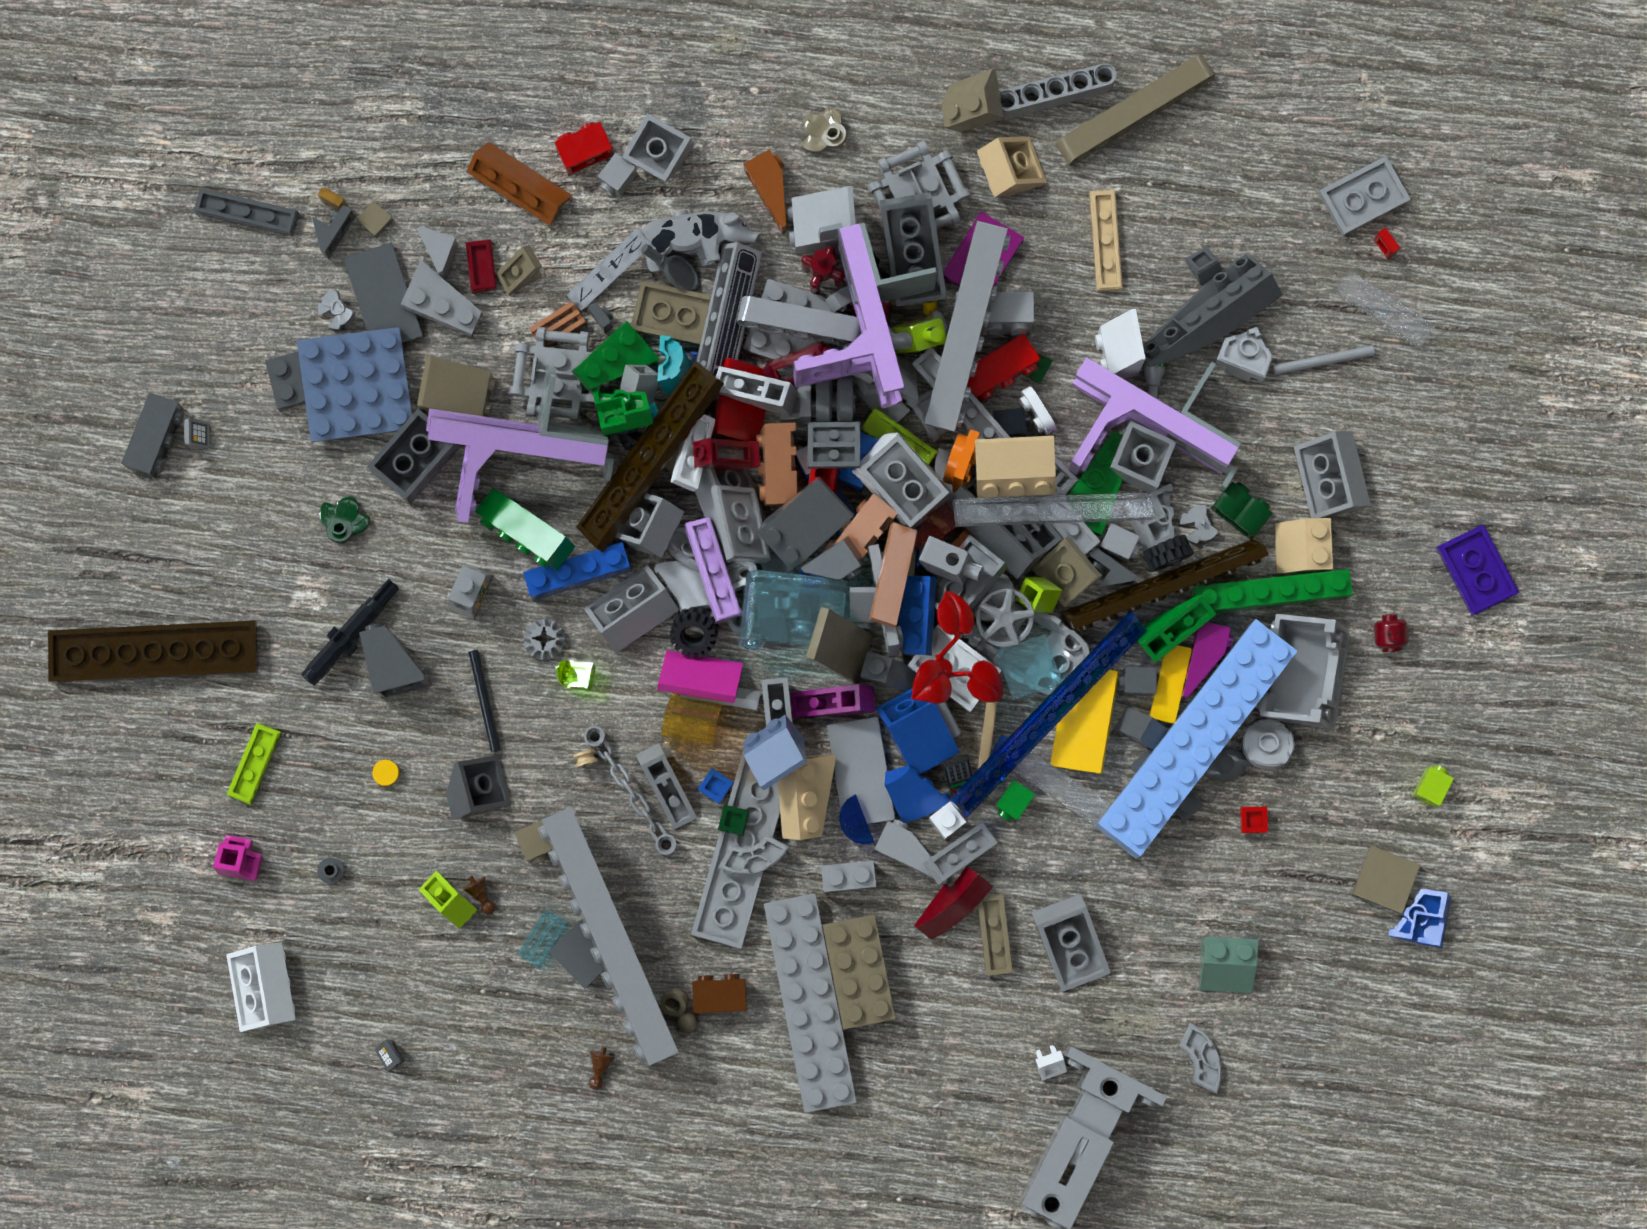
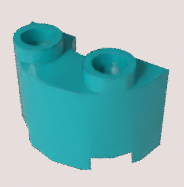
M660 335L659 352L662 356H666V360L663 364L658 365L657 382L667 395L674 391L689 370L691 361L678 342L670 336Z

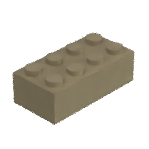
M875 914L822 925L842 1030L896 1019Z

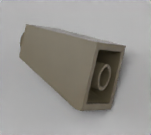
M426 356L417 406L427 416L430 408L491 417L492 404H489L490 394H495L497 381L493 379L494 376L491 371L433 356Z

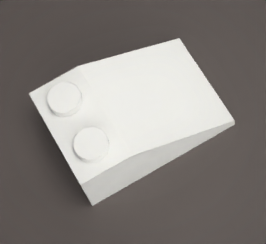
M1131 309L1100 326L1098 335H1095L1096 348L1102 351L1103 359L1100 360V366L1122 379L1138 376L1145 361L1136 309Z

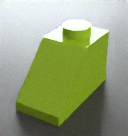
M437 870L419 888V891L459 929L478 910Z

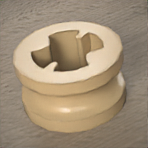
M595 749L574 754L573 758L577 760L576 768L598 763V758L594 757Z

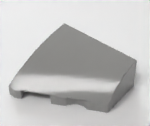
M1171 483L1123 505L1136 535L1140 536L1139 541L1144 551L1154 545H1158V543L1174 538V527L1171 522L1174 510L1173 507H1170V492L1173 491Z
M679 561L655 565L654 572L656 575L660 573L667 584L665 589L676 600V605L680 612L685 608L688 612L690 607H694L697 612L699 607L703 608L702 613L704 614L707 610H710V603L698 571L686 567Z

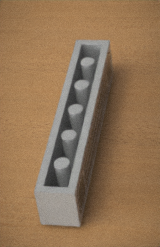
M738 242L723 244L721 260L718 264L697 356V362L706 367L715 376L719 366L724 367L725 359L732 358L738 360L745 327L738 325L736 322L741 298L744 296L752 297L754 294L755 280L760 268L762 252Z

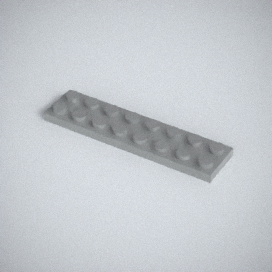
M744 751L728 802V806L749 810L744 837L720 831L691 932L693 936L739 949L743 947L764 871L755 874L739 875L723 871L718 867L730 845L740 848L752 847L759 843L766 834L773 838L780 815L778 782L763 791L744 757Z
M814 893L764 903L804 1113L856 1103L816 895Z

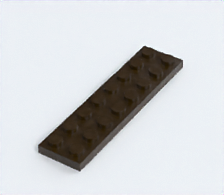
M696 360L656 414L653 424L646 428L613 474L611 480L608 481L576 526L598 550L604 552L607 546L613 542L619 529L628 521L632 511L643 500L647 490L658 479L660 472L674 457L675 451L689 436L693 426L704 415L706 408L717 397L721 387L724 385L720 379Z
M1251 539L1069 608L1061 613L1065 622L1074 630L1077 628L1078 631L1086 630L1093 626V622L1101 619L1102 621L1112 620L1117 617V613L1125 610L1127 612L1136 611L1142 607L1141 604L1162 601L1166 598V594L1175 592V594L1183 593L1190 589V585L1198 582L1199 584L1209 583L1214 580L1216 575L1235 573L1238 571V567L1245 564L1248 566L1259 564L1262 562L1263 557L1269 555L1265 545Z
M255 620L48 630V682L50 683L258 673L257 622Z

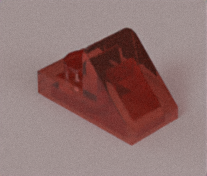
M945 503L927 515V519L915 528L917 535L914 546L922 553L929 536L943 541L963 524L962 520Z

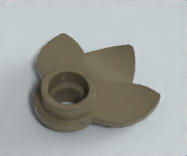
M827 107L823 116L810 114L802 120L803 126L809 135L801 146L807 151L817 153L822 152L827 147L839 148L847 139V131L842 125V116L838 110L832 107ZM838 132L835 137H830L832 133Z

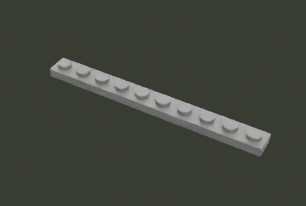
M931 347L912 363V366L933 389L941 357ZM970 392L968 402H962L960 412L965 413L962 422L969 431L971 429L980 432L979 439L1010 438ZM1057 491L1054 495L1026 496L1032 500L1063 539L1069 536L1084 555L1101 542Z

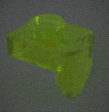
M563 660L555 667L557 680L563 687L591 691L596 666L593 663Z

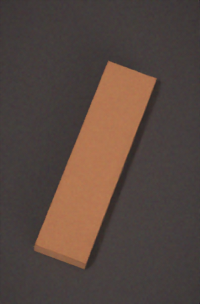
M894 522L890 525L870 613V621L891 628L897 625L917 530Z

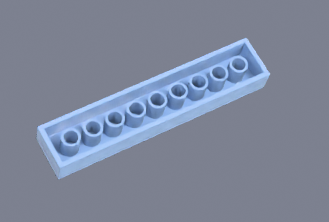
M1255 619L1101 817L1095 828L1135 859L1139 858L1290 662L1297 650Z

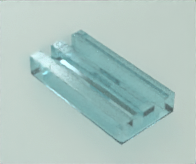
M544 909L517 955L540 968L548 956L549 950L554 946L566 927L567 922ZM549 917V923L528 955L525 953L546 918ZM555 922H557L560 925L558 926L557 930L548 942L539 959L536 960L534 956L536 955L540 946L549 934Z

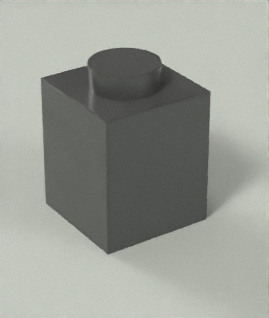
M1125 667L1123 673H1119L1118 689H1123V696H1154L1156 694L1157 667Z

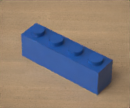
M621 542L608 546L604 552L594 550L568 558L558 571L550 566L546 569L541 566L524 571L523 574L529 595L535 601L632 572L625 546Z

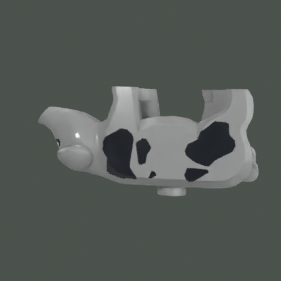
M688 210L674 212V217L652 221L640 229V232L652 244L651 247L668 258L675 254L690 255L697 253L703 267L714 265L715 261L721 260L719 249L724 243L755 244L760 236V233L750 230L744 220L735 212L702 211L689 214ZM647 257L648 269L651 272H664L661 266L656 265L654 261Z

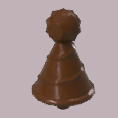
M470 876L468 878L470 884L465 886L463 891H466V893L481 902V910L484 914H492L496 906L487 899L486 877L483 876L475 880L473 876Z
M602 1047L601 1052L590 1051L594 1076L590 1078L589 1085L594 1090L602 1087L603 1081L600 1077L615 1059L614 1056L605 1054L606 1047Z

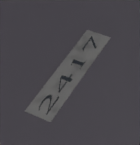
M638 228L567 294L580 312L643 254L641 252L643 245H652Z

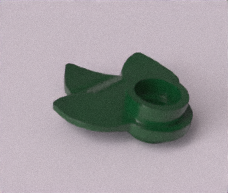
M353 496L342 498L336 506L327 502L321 505L319 511L320 522L327 528L328 538L335 543L347 542L353 534L362 533L369 525L370 516L358 514V503ZM339 527H343V528H344L343 531H341V532H336V531H335V529H337V528H339Z

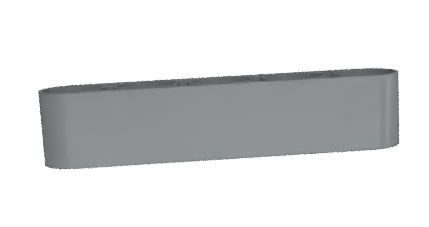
M1099 64L1004 89L999 92L1001 101L1009 100L1013 103V106L1010 108L1002 106L1004 119L1013 118L1107 93L1114 86L1117 76L1116 70L1110 64ZM1107 75L1110 81L1101 82L1098 76ZM1082 81L1086 87L1079 89L1073 83ZM1052 87H1057L1062 91V93L1059 95H1053L1052 93H1050L1049 89ZM1032 93L1038 99L1031 102L1025 98V95Z
M751 296L741 298L736 321L738 325L746 328L817 342L823 340L824 343L842 347L845 344L850 345L861 335L857 317Z

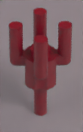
M831 246L827 247L826 250L820 249L816 251L814 257L804 255L801 258L802 271L804 273L811 272L813 276L810 281V293L819 295L822 281H827L831 278L834 279V285L837 288H841L844 285V272L835 267V249Z

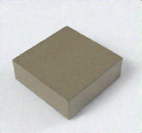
M374 201L356 219L375 238L393 221L392 217Z

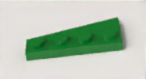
M1115 431L1111 433L1065 499L1088 528L1098 536H1101L1122 482V478L1110 469L1123 434Z

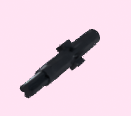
M387 579L372 597H369L339 630L334 626L326 635L330 641L300 675L311 685L315 686L345 653L351 656L358 648L355 641L360 637L359 632L365 631V627L372 624L384 609L383 606L399 590L398 586L390 579Z

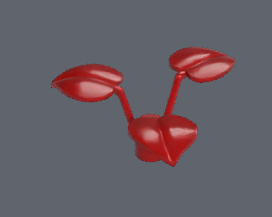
M951 591L944 592V596L937 609V620L944 632L950 635L955 634V636L939 654L935 655L936 660H927L920 665L913 683L912 700L925 701L932 704L944 703L951 695L952 685L950 678L959 676L970 677L967 688L971 695L979 701L994 703L1003 698L1002 680L997 668L992 663L982 660L973 664L972 672H952L951 662L943 658L960 639V634H970L974 627V616L968 603Z

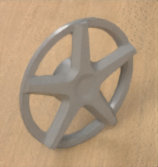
M999 589L991 592L981 601L976 613V625L981 636L989 643L1000 647L1019 644L1029 634L1034 620V611L1029 600L1022 593L1013 589ZM1006 593L1002 607L996 608L986 604L991 597ZM1013 594L1023 600L1028 610H1012ZM982 610L994 619L992 625L985 632L980 621ZM1028 618L1025 630L1018 637L1014 623ZM1000 629H1005L1011 641L1000 642L990 637Z

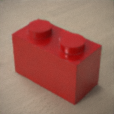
M601 122L587 123L581 127V130L575 133H564L558 137L557 141H554L568 176L614 155L613 148Z

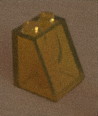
M672 693L665 709L661 738L665 743L715 751L723 705L681 698L680 694Z

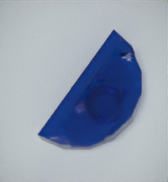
M855 794L848 798L841 807L839 815L841 830L854 843L862 845L874 844L872 834Z

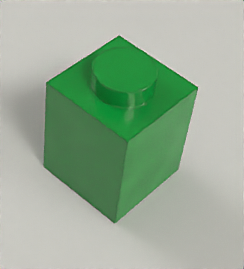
M1013 780L995 806L999 810L997 815L1009 823L1011 820L1017 822L1035 794Z

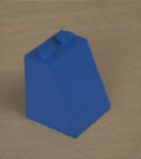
M913 688L875 709L906 766L910 765L918 771L919 775H923L941 762L950 761L954 755L960 752L937 705L925 701L912 700Z

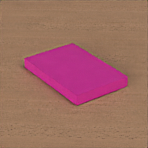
M667 650L657 690L735 703L743 663L705 656L699 657L698 655L692 658L687 653L684 656L681 652Z

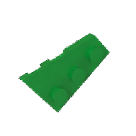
M625 321L571 372L587 390H591L623 376L625 365H649L660 359L629 322Z

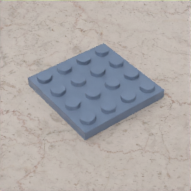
M399 327L297 340L311 443L397 432L411 417L412 411Z

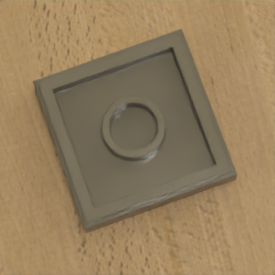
M1069 536L1064 538L1032 568L1038 577H1045L1063 590L1058 600L1064 608L1069 606L1102 576Z
M1371 845L1369 846L1352 895L1403 914L1420 864Z

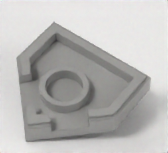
M1254 327L1242 334L1225 338L1215 364L1226 367L1225 373L1249 382L1252 377L1263 382L1273 356L1269 348H1266L1262 341L1258 328Z

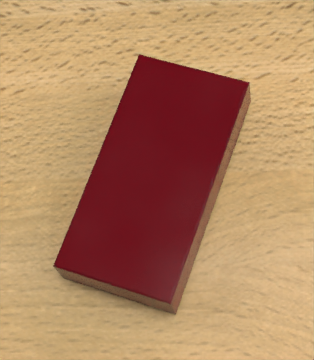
M491 239L465 242L471 292L496 291L497 283Z

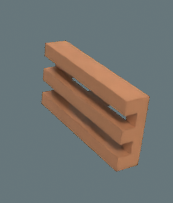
M571 301L529 329L536 339L537 327H546L571 310V314L546 330L556 331L574 318H577V322L561 331L573 333L584 326L586 321ZM547 340L544 347H551L558 341Z

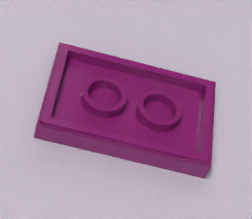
M982 211L943 271L944 279L960 287L977 221L1008 228ZM1010 228L1007 229L1006 235L1011 236L1007 251L1002 250L1000 260L1004 261L1001 275L1024 240L1022 235ZM995 275L993 286L996 285L1001 276Z

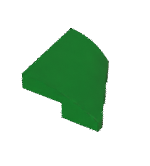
M600 388L592 389L603 436L653 424L646 392L634 391L629 393L624 390H615L614 394L601 393Z

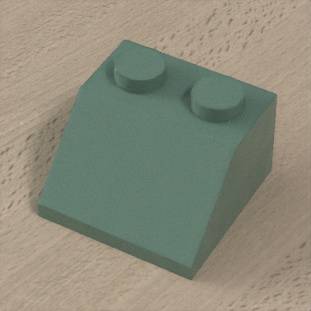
M1201 937L1199 990L1252 993L1257 969L1258 939Z

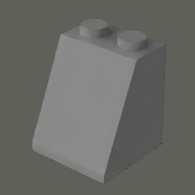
M853 186L792 198V206H787L788 222L793 221L794 231H789L790 246H795L796 254L815 253L820 249L826 250L830 246L835 251H839L837 238L820 242L818 237L819 228L842 223L843 227L856 225Z

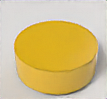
M381 760L375 764L372 774L378 784L391 786L399 779L400 770L394 762Z

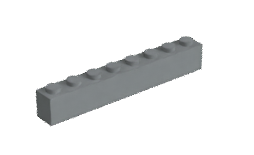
M981 221L976 223L929 402L925 425L955 432L956 427L961 428L965 414L960 412L962 402H968L971 387H967L969 376H975L978 362L973 361L975 352H981L984 337L980 336L982 326H988L991 312L986 311L988 302H994L997 292V286H993L995 275L1001 276L1004 261L1000 260L1002 250L1007 251L1011 236L1006 235L1008 228Z

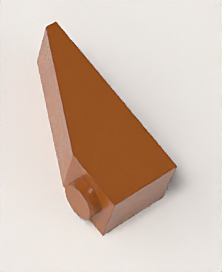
M770 149L744 163L743 167L746 176L783 235L787 232L782 172L784 164L778 154L773 156Z

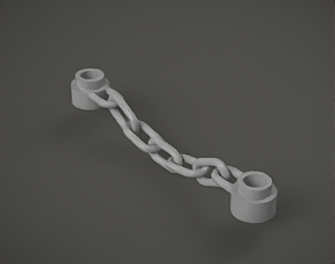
M598 726L588 727L584 733L585 742L595 749L600 758L609 761L612 777L619 786L626 787L631 795L629 798L631 806L639 816L646 817L650 823L649 832L656 842L657 851L662 855L673 854L677 848L675 838L667 834L660 823L653 822L649 816L650 807L641 794L634 793L629 786L630 777L621 764H615L611 758L612 749L605 740V732ZM599 733V740L596 742L591 741V734ZM602 744H604L608 750V752L604 751V755L598 748ZM618 768L626 777V780L622 779V783L614 773V770L617 772ZM637 797H639L646 810L642 809V813L633 801V799L637 801ZM657 826L663 833V835H660L659 837H657L653 831V829L655 831L657 830ZM665 840L671 842V848L668 850L662 848V842Z

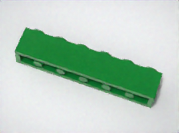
M1349 569L1194 586L1191 590V598L1201 594L1216 614L1345 600L1353 595Z

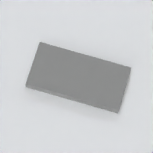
M878 717L827 725L831 755H836L834 773L843 828L895 820L892 800L884 785L887 768Z

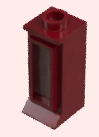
M822 340L769 361L762 371L765 377L793 384L794 361H797L799 357L804 355H813V357L823 355L825 351L830 350V347H826Z
M707 438L693 442L694 468L742 471L760 467L759 441L746 442Z

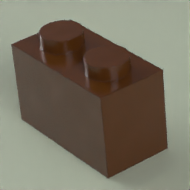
M740 974L724 975V980H714V975L698 976V981H692L694 1014L747 1011L746 979H740Z

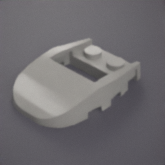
M1016 602L1012 607L1013 611L1028 610L1025 606ZM1034 613L1033 621L1048 629L1051 633L1025 675L1001 661L1008 647L995 646L983 638L976 648L992 664L1002 670L1006 676L1049 696H1060L1070 692L1083 676L1090 660L1089 648L1084 639L1074 630H1070L1061 623L1060 619L1046 613ZM1026 619L1014 623L1017 633ZM1000 629L990 637L1000 642L1011 641L1005 629Z

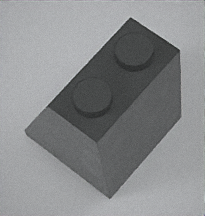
M372 624L365 627L366 631L359 632L372 690L378 697L382 699L432 686L426 674L386 626L381 627V624Z

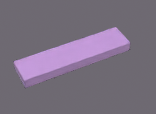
M707 517L685 523L684 527L715 622L740 616L742 613L711 518Z

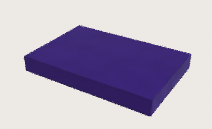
M1484 524L1436 547L1471 617L1519 594Z

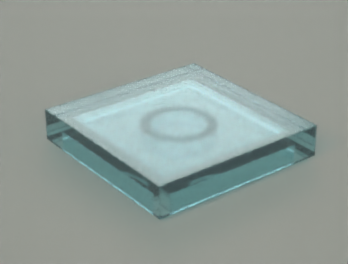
M1046 634L996 651L1013 701L1063 684Z

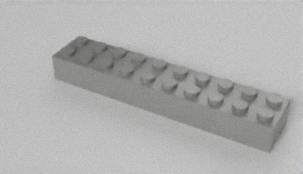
M572 807L539 821L541 826L537 830L543 843L548 841L552 851H549L548 855L553 866L558 865L562 872V875L558 876L564 891L569 890L573 899L569 900L574 914H580L583 924L579 926L585 939H591L594 948L590 949L596 964L601 963L605 972L601 973L602 979L607 988L613 989L615 996L611 998L617 1012H623L626 1021H623L622 1024L627 1036L630 1038L634 1037L637 1045L633 1046V1050L638 1061H644L645 1064L650 1066L678 1053Z

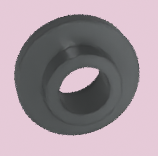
M326 858L318 866V876L325 883H337L344 875V866L336 858ZM328 866L335 868L333 875H327L326 869Z

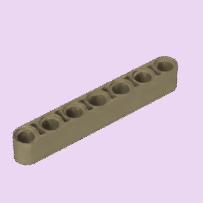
M1199 54L1066 134L1055 145L1068 165H1074L1203 87L1216 75L1203 55Z

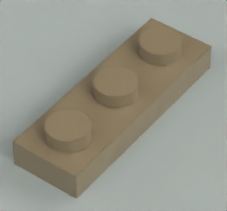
M1003 894L985 896L978 904L986 976L1013 973Z

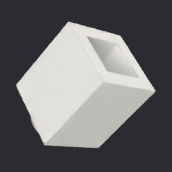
M948 802L928 819L944 840L966 823L951 802Z

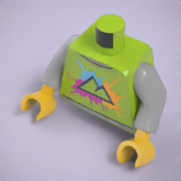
M938 300L922 303L923 313L929 316L892 327L888 326L895 353L918 352L945 343L949 326L941 311L938 310Z

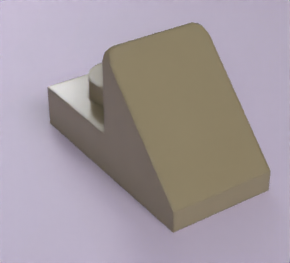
M527 245L523 246L496 275L507 294L510 295L542 276L539 271L542 265L531 246Z

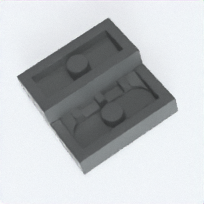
M808 422V469L860 468V422Z
M581 919L549 952L586 989L604 971L601 963L596 964L590 949L594 948L591 939H585L579 926L583 924Z

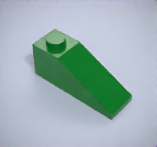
M1199 594L1152 618L1132 635L1156 663L1213 618L1216 613L1204 597Z

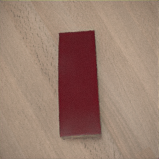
M966 866L952 887L946 884L942 886L914 927L929 939H934L966 917L984 899L993 886L981 875Z

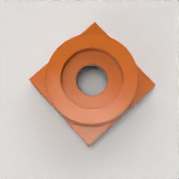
M970 429L968 436L959 433L956 437L943 477L944 483L953 485L952 492L954 493L970 480V470L976 463L975 440L979 439L980 432Z

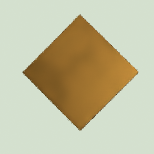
M322 187L317 194L322 202L336 210H340L342 205L348 207L343 197L325 187Z

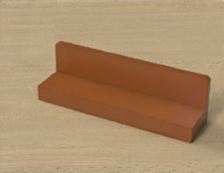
M490 142L474 152L467 169V173L549 226L555 222L561 206L570 200L572 196Z

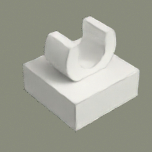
M1053 1045L1050 1046L1051 1054L1042 1056L1040 1050L1036 1052V1063L1042 1081L1067 1072L1061 1051L1057 1052Z

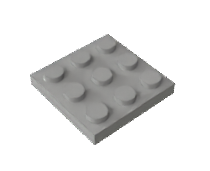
M767 279L761 296L762 299L832 312L825 301L827 298ZM750 328L743 351L772 361L815 344L817 341ZM794 363L788 366L794 368Z

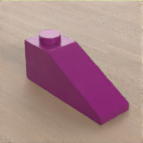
M1206 622L1195 631L1181 699L1185 700L1225 654V651H1230L1233 642V636L1229 635L1231 628Z
M856 684L790 692L792 718L794 719L875 712L873 686Z

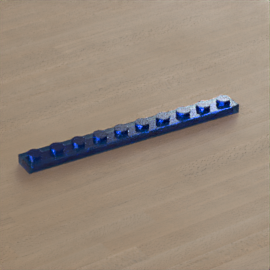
M1129 612L949 799L963 816L967 818L1146 632V629L1134 614Z

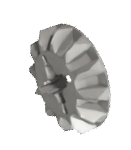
M549 619L534 621L526 628L523 638L525 649L536 659H552L559 655L564 647V631L555 621ZM545 629L547 636L555 640L546 642L543 650L541 642L533 638L541 637Z

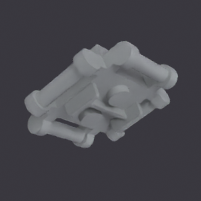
M924 140L917 143L916 147L891 158L877 160L884 179L874 181L867 186L870 194L874 195L880 210V200H886L883 190L886 188L891 198L931 192L934 216L945 211L948 213L935 219L936 229L951 223L955 225L961 222L959 213L954 205L971 197L968 188L964 187L953 164L951 151H943L932 158ZM918 156L922 157L923 162L919 161L892 175L891 168ZM943 164L956 192L949 196L936 168L939 165Z
M537 327L535 346L521 343L515 344L514 352L517 353L513 386H510L509 395L529 398L527 417L539 415L540 405H537V402L541 401L547 365L553 366L556 374L552 403L572 405L571 408L551 406L549 416L570 418V421L578 422L582 404L595 405L592 389L589 390V394H583L584 386L571 372L591 353L587 352L589 332L581 331L579 334L546 330L545 327ZM545 340L579 344V351L544 347ZM527 355L534 356L530 388L523 387Z

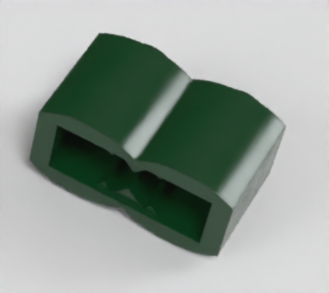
M1231 482L1212 505L1211 509L1251 540L1273 513L1269 510L1270 505L1261 498L1256 500L1248 494L1250 490L1244 484Z

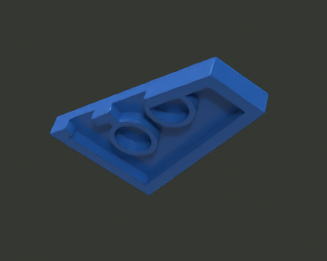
M907 576L898 616V625L901 627L904 654L932 655L936 577Z

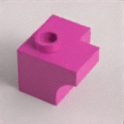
M226 835L224 842H219L213 866L218 875L257 882L263 856L262 854L251 852L252 839Z

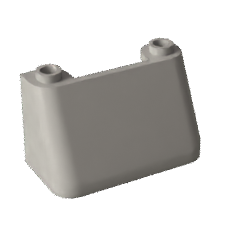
M1276 614L1275 621L1272 622L1270 630L1296 649L1297 652L1271 685L1270 693L1266 692L1258 702L1259 716L1317 728L1333 729L1337 721L1350 638L1349 629L1333 619Z

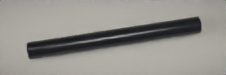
M472 650L468 654L491 753L501 751L479 651Z

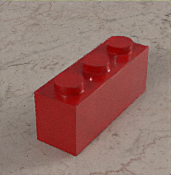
M1024 333L978 360L975 376H969L967 387H971L970 392L978 401L980 400L983 403L994 396L993 392L1000 387L1004 390L1015 384V378L1022 375V373L1028 376L1038 369L1037 364L1040 363V358Z

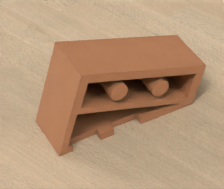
M796 422L764 424L760 434L756 435V441H759V450H761L762 458L760 460V467H757L758 475L763 476V485L759 486V500L764 501V507H781L797 494L796 446H794L793 431H796Z
M873 493L868 501L864 499L855 511L858 514L852 521L849 520L840 528L839 531L842 533L836 541L831 539L823 551H826L848 536L862 558H864L868 554V546L876 544L894 522L898 513Z

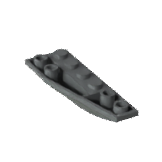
M1247 254L1236 259L1234 263L1207 281L1143 345L1144 363L1152 367L1174 360L1222 338L1246 323L1283 296L1273 274Z

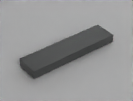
M203 188L199 189L193 211L197 215L293 237L299 215L298 210Z

